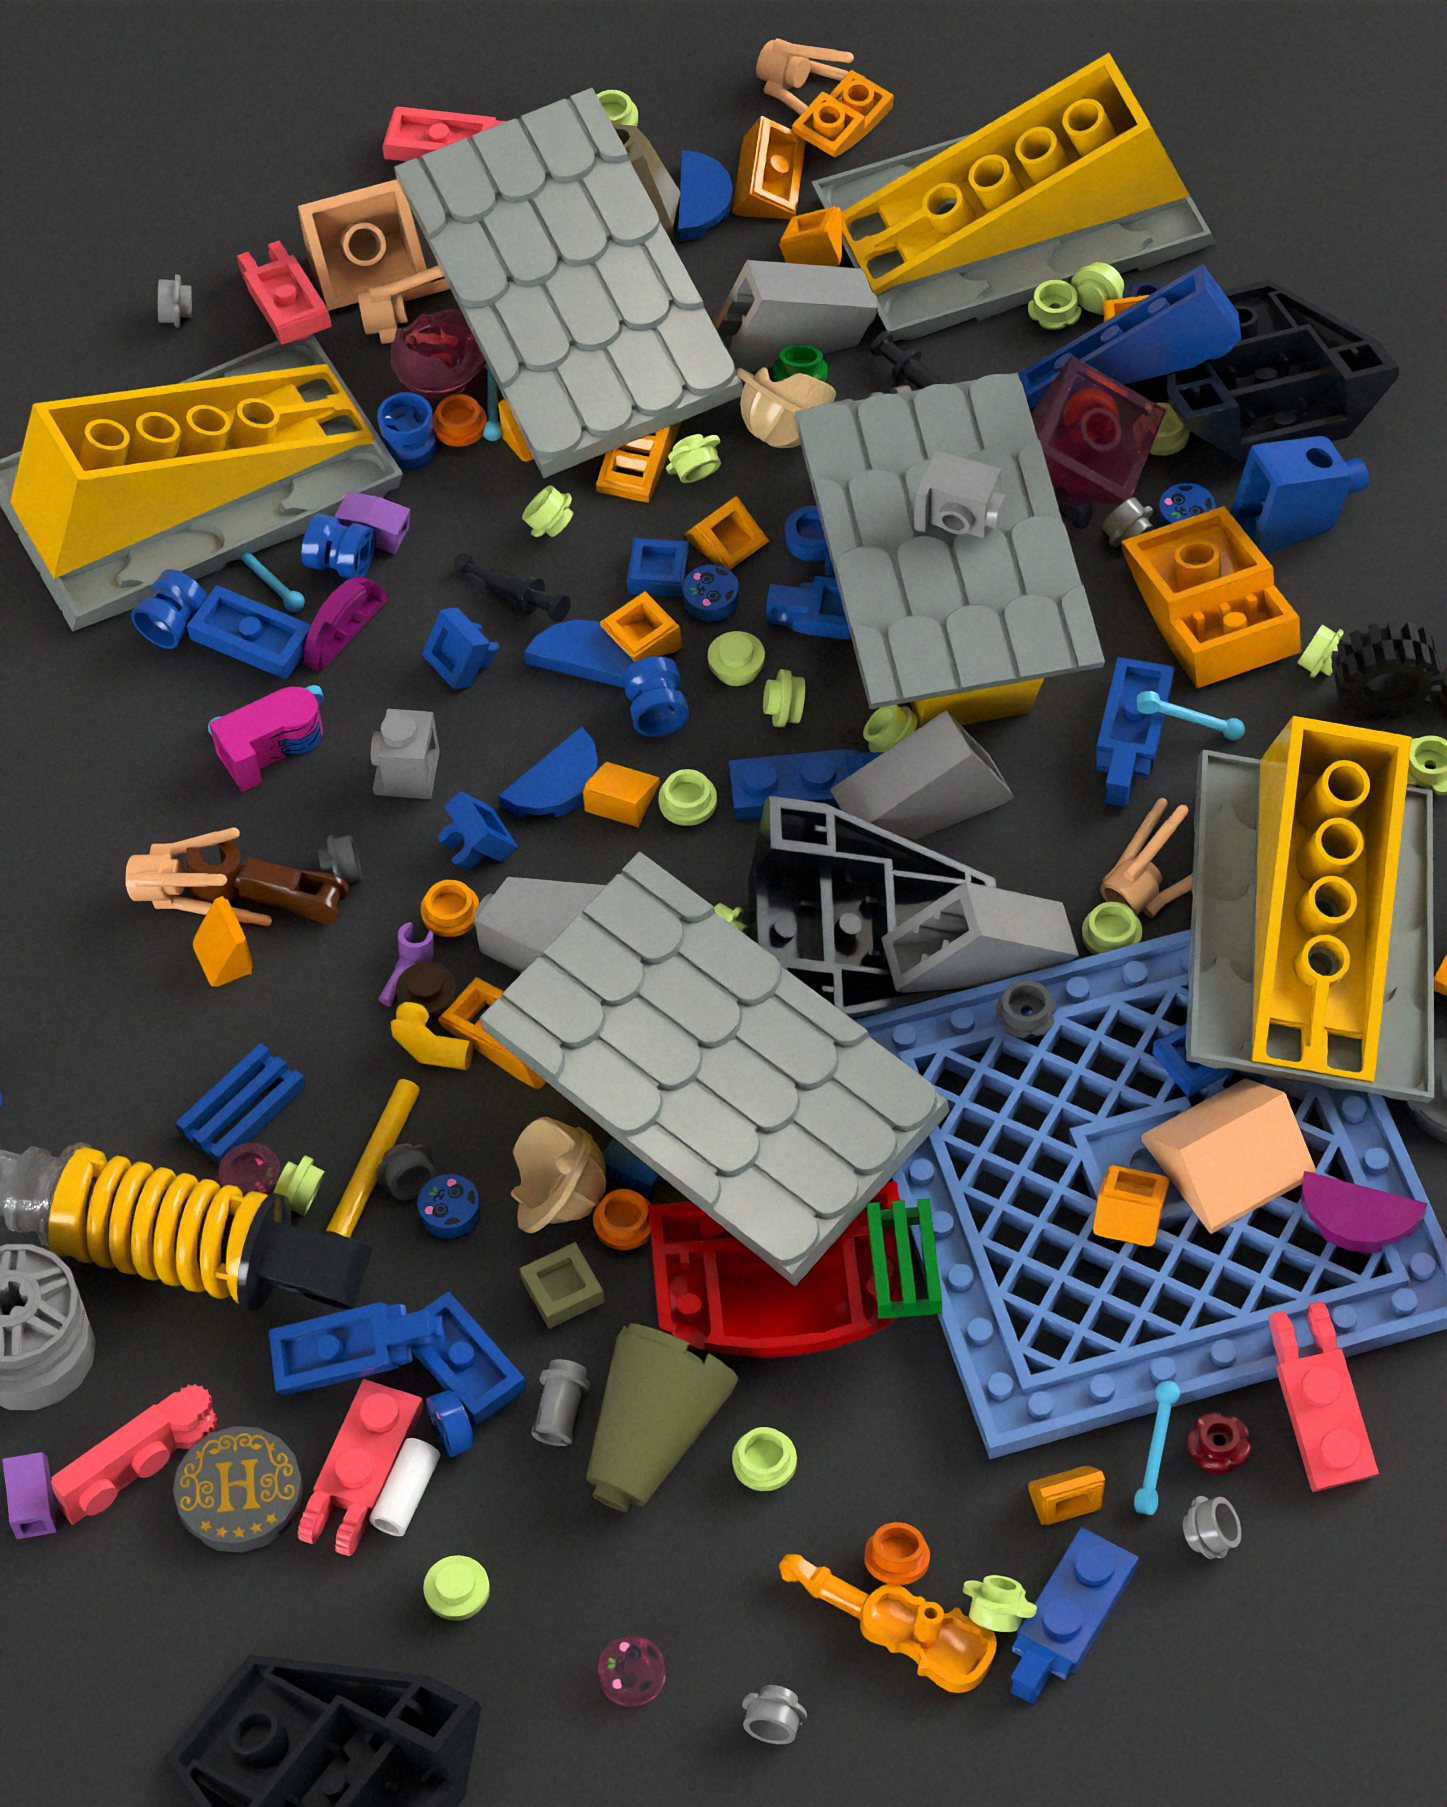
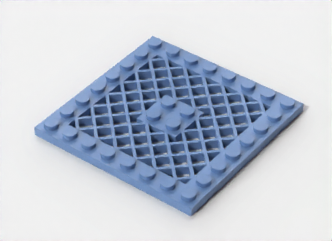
M1191 929L854 1020L868 1031L869 1037L916 1072L927 1068L923 1077L930 1081L935 1091L948 1101L950 1114L942 1128L939 1129V1126H937L889 1182L897 1181L899 1200L905 1201V1208L917 1207V1199L930 1198L942 1294L943 1314L937 1315L989 1459L1157 1412L1159 1402L1155 1397V1389L1162 1381H1172L1180 1389L1179 1400L1171 1406L1172 1408L1278 1377L1276 1367L1279 1365V1361L1269 1329L1268 1317L1271 1313L1279 1311L1287 1313L1288 1318L1293 1324L1299 1359L1317 1355L1312 1333L1307 1323L1308 1304L1320 1301L1326 1304L1336 1333L1337 1349L1342 1348L1345 1358L1447 1329V1241L1385 1100L1379 1094L1351 1089L1338 1090L1322 1084L1293 1079H1274L1262 1074L1241 1070L1231 1072L1194 1094V1096L1203 1100L1212 1097L1227 1088L1235 1072L1263 1085L1285 1092V1094L1303 1101L1295 1115V1119L1306 1145L1324 1152L1316 1168V1174L1337 1179L1328 1175L1337 1158L1345 1179L1349 1183L1428 1203L1425 1216L1412 1236H1405L1397 1243L1382 1246V1251L1376 1253L1359 1252L1370 1257L1361 1275L1332 1263L1339 1246L1331 1242H1327L1320 1257L1291 1244L1299 1227L1321 1236V1230L1309 1218L1306 1209H1303L1301 1198L1297 1204L1279 1196L1259 1207L1288 1221L1279 1239L1250 1226L1259 1210L1257 1208L1239 1218V1220L1216 1231L1228 1237L1220 1255L1192 1244L1191 1241L1200 1225L1204 1226V1224L1171 1180L1157 1237L1152 1246L1169 1254L1160 1272L1131 1260L1139 1247L1138 1244L1125 1242L1118 1254L1091 1242L1095 1236L1093 1225L1098 1195L1108 1166L1116 1165L1167 1176L1142 1143L1141 1136L1191 1108L1187 1096L1171 1100L1176 1089L1181 1088L1156 1057L1148 1054L1156 1038L1160 1039L1179 1028V1026L1167 1021L1175 1005L1185 1010L1188 1009L1189 984H1187ZM1021 980L1036 981L1045 986L1056 1003V1012L1052 1014L1054 1024L1045 1034L1040 1036L1033 1034L1025 1038H1019L1005 1031L1003 1028L1004 1022L996 1016V1005L999 998L1003 996L1005 990L1011 984ZM1160 1004L1154 1015L1140 1010ZM1021 1010V1013L1028 1016L1032 1011ZM1102 1020L1096 1031L1083 1026ZM1118 1021L1144 1032L1136 1048L1109 1037ZM1044 1036L1038 1047L1025 1042ZM1060 1037L1086 1048L1077 1064L1051 1053ZM986 1052L980 1063L967 1058L968 1056ZM1002 1053L1028 1064L1019 1080L993 1069ZM1099 1054L1125 1065L1117 1081L1090 1070ZM944 1069L969 1079L960 1096L935 1086ZM1041 1070L1067 1081L1058 1098L1032 1087ZM1138 1071L1165 1082L1156 1099L1129 1087ZM983 1086L1008 1096L999 1114L973 1103ZM1080 1087L1106 1098L1097 1115L1071 1104ZM1022 1103L1048 1114L1039 1131L1012 1120ZM1119 1104L1134 1110L1113 1116ZM1314 1107L1325 1131L1306 1123ZM963 1119L989 1130L980 1147L954 1137ZM1061 1120L1075 1126L1069 1130L1070 1145L1052 1138ZM1002 1136L1028 1148L1019 1165L992 1154ZM1041 1154L1068 1165L1059 1183L1032 1172ZM950 1156L969 1164L960 1181ZM982 1171H986L1009 1182L999 1200L973 1188ZM1080 1172L1091 1198L1071 1189ZM1022 1188L1048 1199L1039 1218L1012 1206ZM1061 1206L1088 1217L1079 1236L1051 1224ZM969 1207L989 1216L979 1234ZM1002 1222L1029 1234L1019 1253L992 1241ZM1186 1223L1179 1237L1164 1231V1229ZM919 1224L907 1225L908 1234L925 1279ZM1107 1238L1109 1245L1121 1242L1120 1240ZM1042 1240L1069 1252L1059 1271L1032 1259ZM1241 1243L1269 1255L1260 1274L1231 1261ZM1081 1259L1109 1270L1100 1289L1072 1277ZM988 1260L1009 1269L999 1288ZM1181 1260L1210 1272L1200 1291L1172 1278ZM1281 1261L1311 1274L1302 1292L1272 1279ZM1382 1263L1386 1274L1374 1278ZM1022 1275L1049 1287L1039 1306L1012 1294ZM1121 1277L1150 1289L1140 1308L1112 1295ZM1222 1278L1251 1291L1241 1309L1213 1297ZM1322 1280L1339 1287L1315 1294ZM1061 1294H1065L1090 1306L1080 1325L1052 1313ZM1162 1295L1190 1307L1181 1326L1152 1314ZM1262 1297L1280 1304L1255 1311ZM1102 1312L1130 1324L1121 1343L1092 1331ZM1008 1313L1029 1322L1019 1342ZM1202 1314L1220 1321L1195 1328ZM1042 1329L1070 1341L1060 1361L1032 1348ZM1142 1331L1160 1338L1135 1345ZM1082 1348L1100 1355L1075 1362ZM1029 1368H1031V1369H1033V1370H1035V1371H1037V1372H1039V1373H1036V1374L1031 1375V1374H1030V1371H1029Z

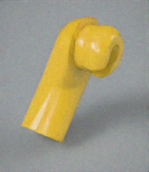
M404 1002L397 1007L396 1019L391 1021L392 1037L419 1063L460 1070H468L470 1068L473 1057L472 1041L434 1035L425 1026L429 1015L425 1007L420 1004Z

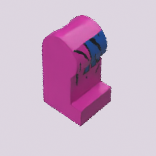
M287 687L209 723L216 753L242 793L263 783L260 769L286 757L289 753L303 754L317 747L323 738V726L316 697L309 690L302 687Z

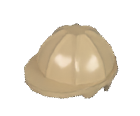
M764 367L756 375L741 368L737 370V376L746 382L740 401L742 418L746 427L755 437L776 448H793L801 445L794 421L795 411L832 403L836 396V391L832 386L806 374L797 373L783 381L773 382L769 379L768 370Z
M549 1117L538 1118L524 1129L513 1149V1155L521 1176L520 1186L515 1187L511 1192V1196L519 1202L518 1228L532 1234L541 1230L548 1223H564L587 1216L594 1206L599 1204V1199L606 1190L604 1157L597 1143L592 1139V1135L580 1126L574 1128Z

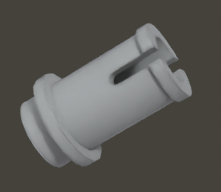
M556 1359L550 1362L548 1369L541 1372L539 1380L544 1385L535 1426L532 1427L531 1432L536 1440L554 1446H567L572 1443V1433L581 1395L586 1394L590 1388V1382L585 1378L587 1370L584 1366L573 1361Z

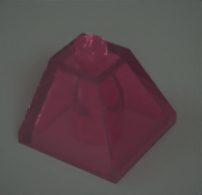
M1072 356L1067 360L1031 414L1052 485L1058 484L1064 487L1066 498L1121 505L1132 498L1166 409Z

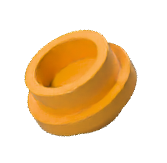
M440 881L428 890L422 900V921L429 931H433L438 936L457 937L463 935L475 926L474 916L479 905V899L473 890L460 881Z

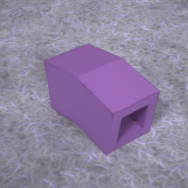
M347 491L334 517L343 526L349 527L357 523L373 528L376 534L375 547L395 555L409 529L410 509L381 497Z
M43 1452L2 1459L9 1523L16 1539L56 1533L54 1499L50 1483L48 1457Z

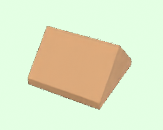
M397 179L298 206L307 259L328 311L358 303V293L369 291L370 287L387 285L427 270L410 206Z
M1246 1078L1141 1136L1142 1143L1210 1234L1301 1185L1304 1171L1316 1174V1168L1285 1092Z

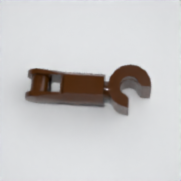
M231 840L219 843L220 864L218 865L205 863L197 850L191 848L186 850L187 873L223 874L227 878V883L223 886L189 887L191 897L195 900L213 903L216 898L223 896L230 903L239 895L242 899L286 909L322 924H331L337 920L339 915V909L336 906L338 901L345 899L349 892L347 882L332 873L302 871L253 858H248L245 866H243L239 848Z

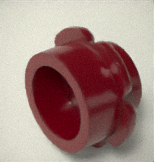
M1217 1412L1205 1414L1196 1420V1428L1187 1435V1449L1202 1470L1210 1474H1228L1242 1465L1250 1454L1251 1445L1247 1442L1249 1431L1245 1424L1235 1416L1225 1418ZM1216 1437H1221L1225 1440V1444L1217 1446L1213 1440Z

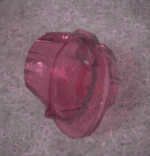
M450 309L431 315L422 314L403 330L401 328L397 329L395 339L391 344V367L401 383L405 384L412 392L432 397L436 400L463 392L471 379L486 364V360L461 310Z

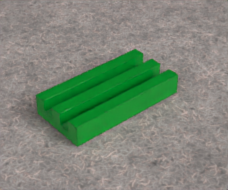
M930 1198L917 1199V1207L905 1208L904 1200L892 1201V1209L880 1210L879 1202L867 1203V1219L878 1318L943 1314ZM919 1224L928 1299L916 1300L907 1225ZM882 1227H894L903 1301H890Z

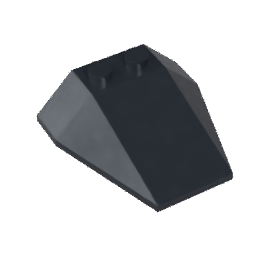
M1267 280L1223 291L1238 312L1241 340L1235 343L1234 347L1227 354L1218 359H1207L1193 368L1167 374L1168 403L1186 429L1241 463H1246L1251 446L1257 444L1324 436L1330 439L1331 442L1349 438L1399 378V366L1376 339L1273 281Z
M768 796L764 804L748 879L750 938L775 956L783 968L850 1018L891 1011L971 988L908 993L896 991L881 937L965 881L996 888V879L828 804Z
M248 1655L167 1755L166 1759L200 1807H458L466 1794L481 1706L477 1700L429 1675Z

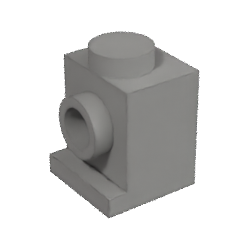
M934 450L915 492L914 529L926 532L928 525L931 524L942 527L953 534L968 533L981 538H985L989 527L998 529L1004 518L1008 502V496L1000 493L1001 468Z
M387 709L385 719L381 724V731H374L371 742L372 766H377L373 784L374 795L431 799L440 753L433 712Z

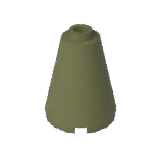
M630 1323L628 1328L624 1325L616 1339L586 1474V1480L596 1487L592 1496L599 1502L622 1512H627L631 1504L645 1506L733 1393L739 1379L735 1372L710 1354L707 1355L703 1362L699 1357L687 1351L690 1343L675 1336L640 1324Z

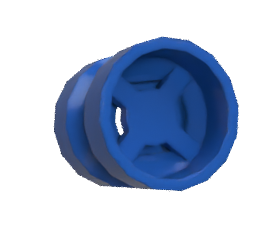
M412 392L398 393L384 400L377 413L378 426L384 445L400 469L410 470L425 466L434 458L437 452L436 433L433 429V413L429 402L421 395Z
M318 513L310 521L305 532L301 551L302 563L306 567L319 571H324L327 568L336 569L339 576L347 579L357 576L364 577L374 555L376 544L375 531L371 527L357 523L349 527L343 526L337 518Z
M167 569L154 582L151 597L141 599L130 616L136 629L146 639L162 648L173 649L178 646L186 635L187 623L208 596L203 588L188 575L177 570Z
M660 656L647 657L632 663L625 669L622 675L626 697L633 702L630 707V713L634 729L639 734L649 737L669 735L678 731L687 723L689 709L686 697L679 691L681 678L678 666L672 659Z

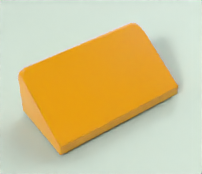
M761 116L745 134L742 141L732 213L742 217L791 219L796 216L806 140L793 133L791 129Z

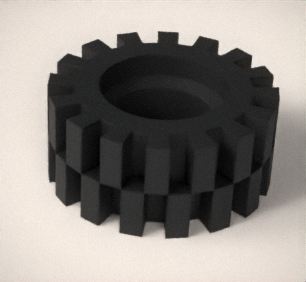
M1398 620L1388 621L1387 628L1379 629L1377 622L1367 625L1369 632L1365 634L1359 629L1349 633L1351 642L1342 639L1337 644L1338 651H1333L1331 655L1337 694L1342 708L1345 711L1350 709L1351 715L1355 717H1360L1365 712L1367 720H1377L1379 714L1384 713L1386 720L1396 719L1395 712L1401 710L1407 716L1416 712L1415 704L1425 708L1431 703L1430 696L1437 697L1441 692L1440 685H1443V675L1434 637L1430 636L1429 630L1425 627L1417 630L1416 623L1407 621L1403 628H1400Z

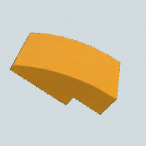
M1225 506L1121 541L1122 551L1149 611L1171 651L1197 689L1301 653L1300 617L1275 587L1273 566Z

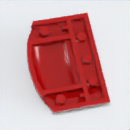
M897 1181L887 1182L870 1203L879 1202L880 1210L892 1209V1201H900ZM692 1201L648 1206L659 1331L686 1341L692 1347L722 1355L749 1358L807 1355L839 1348L879 1332L899 1318H878L867 1206L796 1286L791 1284ZM882 1227L890 1301H903L894 1227Z

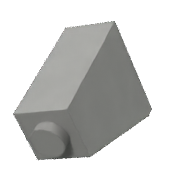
M747 260L713 325L734 362L736 372L738 368L752 372L763 367H773L775 361L779 359V352L790 345H810L819 349L822 354L858 346L869 324L874 321L878 306L876 296L871 291L863 269Z
M947 710L830 789L841 811L898 836H905L914 840L1004 805L1015 798L990 755Z
M507 877L495 894L489 893L482 899L475 912L474 924L476 926L480 952L522 973L538 956L540 957L548 945L577 915L583 913L582 910L606 885Z
M966 881L881 937L895 989L903 993L979 987L1067 963L1079 956L1062 902Z

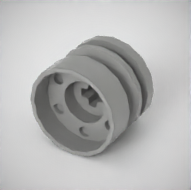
M5 1244L0 1246V1406L8 1410H38L62 1401L82 1384L93 1365L96 1340L70 1268L55 1253L33 1244Z

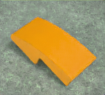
M851 70L829 95L822 91L794 122L792 132L835 158L858 143L893 108L894 95Z

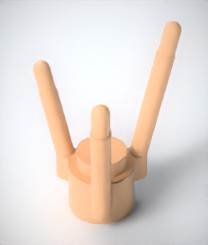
M777 38L776 40L768 41L761 50L757 60L756 75L758 79L767 82L764 87L765 94L780 99L799 115H802L808 106L790 93L788 89L792 87L800 88L807 80L809 72L842 81L849 73L847 70L811 61L808 58L851 63L854 59L852 53L792 44Z
M439 265L390 284L370 287L369 291L359 292V306L366 335L379 333L381 344L405 341L461 345L464 342V337L460 334L398 329V324L408 322L405 302L450 289L445 278L430 282L444 276Z
M1159 798L1115 867L1102 879L1103 883L1100 885V891L1106 902L1125 904L1132 909L1136 916L1143 911L1149 918H1153L1166 904L1192 890L1191 874L1159 893L1158 885L1162 882V875L1157 867L1150 862L1188 814V807L1186 805L1177 807L1141 851L1168 805L1165 798Z
M234 827L175 843L152 844L150 854L132 855L128 860L125 873L126 887L130 898L133 901H152L155 909H178L206 915L212 903L176 895L182 894L184 887L223 886L227 883L226 876L223 874L185 873L182 861L174 859V856L186 853L187 848L199 850L236 839L240 835L239 830ZM232 907L238 922L269 926L272 923V918L269 915Z

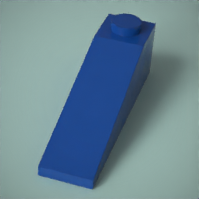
M1202 264L1019 372L1018 376L1023 384L1028 406L1032 408L1068 399L1075 391L1084 387H1099L1105 390L1193 368L1207 359H1218L1227 354L1234 347L1235 343L1241 340L1238 312Z

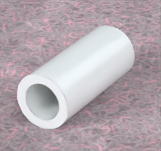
M415 1438L405 1440L369 1517V1521L374 1527L393 1536H403L440 1458V1452L435 1447Z

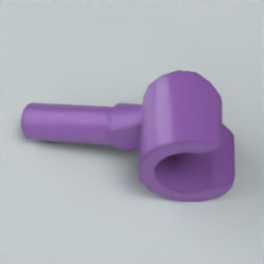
M408 922L400 927L398 931L399 959L395 965V970L378 998L382 1004L392 1006L397 997V981L407 968L421 962H432L434 957L433 931H429L424 941L412 943L414 936L413 923Z

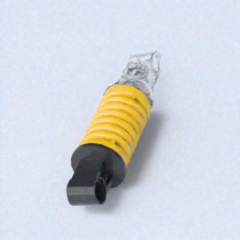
M77 1142L73 1146L69 1145L59 1158L51 1156L47 1149L30 1146L22 1155L0 1149V1215L4 1216L5 1224L11 1231L23 1234L29 1231L38 1232L41 1248L53 1252L57 1256H71L84 1263L95 1262L97 1266L108 1269L116 1267L125 1274L134 1275L138 1273L142 1278L153 1281L161 1279L164 1284L176 1287L183 1285L186 1290L200 1293L207 1290L211 1297L224 1299L231 1295L235 1302L240 1304L243 1309L250 1311L259 1310L269 1298L273 1288L300 1294L314 1301L341 1309L350 1310L356 1306L373 1248L345 1236L328 1232L317 1233L291 1226V1205L288 1197L278 1193L267 1195L251 1191L243 1198L239 1187L225 1185L220 1189L216 1181L203 1179L198 1183L194 1175L182 1173L176 1177L171 1169L160 1167L154 1171L150 1164L140 1161L131 1166L130 1161L125 1157L115 1156L107 1163L105 1154L102 1151L92 1149L90 1145L82 1142Z

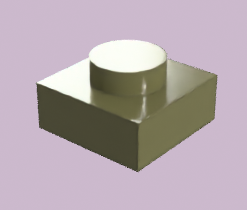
M576 1242L519 1268L521 1281L548 1329L605 1303L604 1291Z

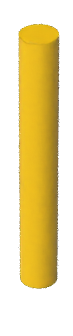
M405 1079L398 1080L325 1232L348 1238L351 1237L377 1182L376 1171L378 1165L382 1162L384 1154L395 1145L419 1095L420 1088L415 1083Z

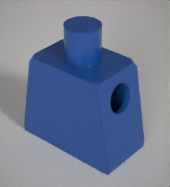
M1324 436L1253 445L1250 448L1230 514L1265 556L1331 530L1338 522L1346 496L1367 489L1369 484L1368 471L1364 462L1359 458L1344 461L1330 439Z

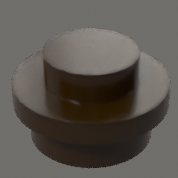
M421 962L410 966L400 975L396 984L399 1004L412 1002L424 1006L429 1015L428 1020L439 1018L452 1005L457 993L453 974L443 965L434 962Z

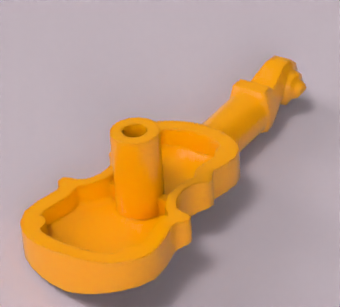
M786 1554L779 1564L783 1580L787 1582L800 1581L813 1597L821 1598L860 1619L861 1632L868 1641L885 1646L892 1653L899 1652L911 1657L918 1664L917 1674L919 1676L929 1677L948 1692H968L976 1688L986 1677L996 1651V1636L993 1630L979 1626L970 1617L963 1615L960 1608L955 1607L951 1612L944 1614L939 1604L925 1602L923 1597L913 1596L901 1585L885 1584L869 1595L832 1575L830 1569L824 1566L817 1568L797 1554Z

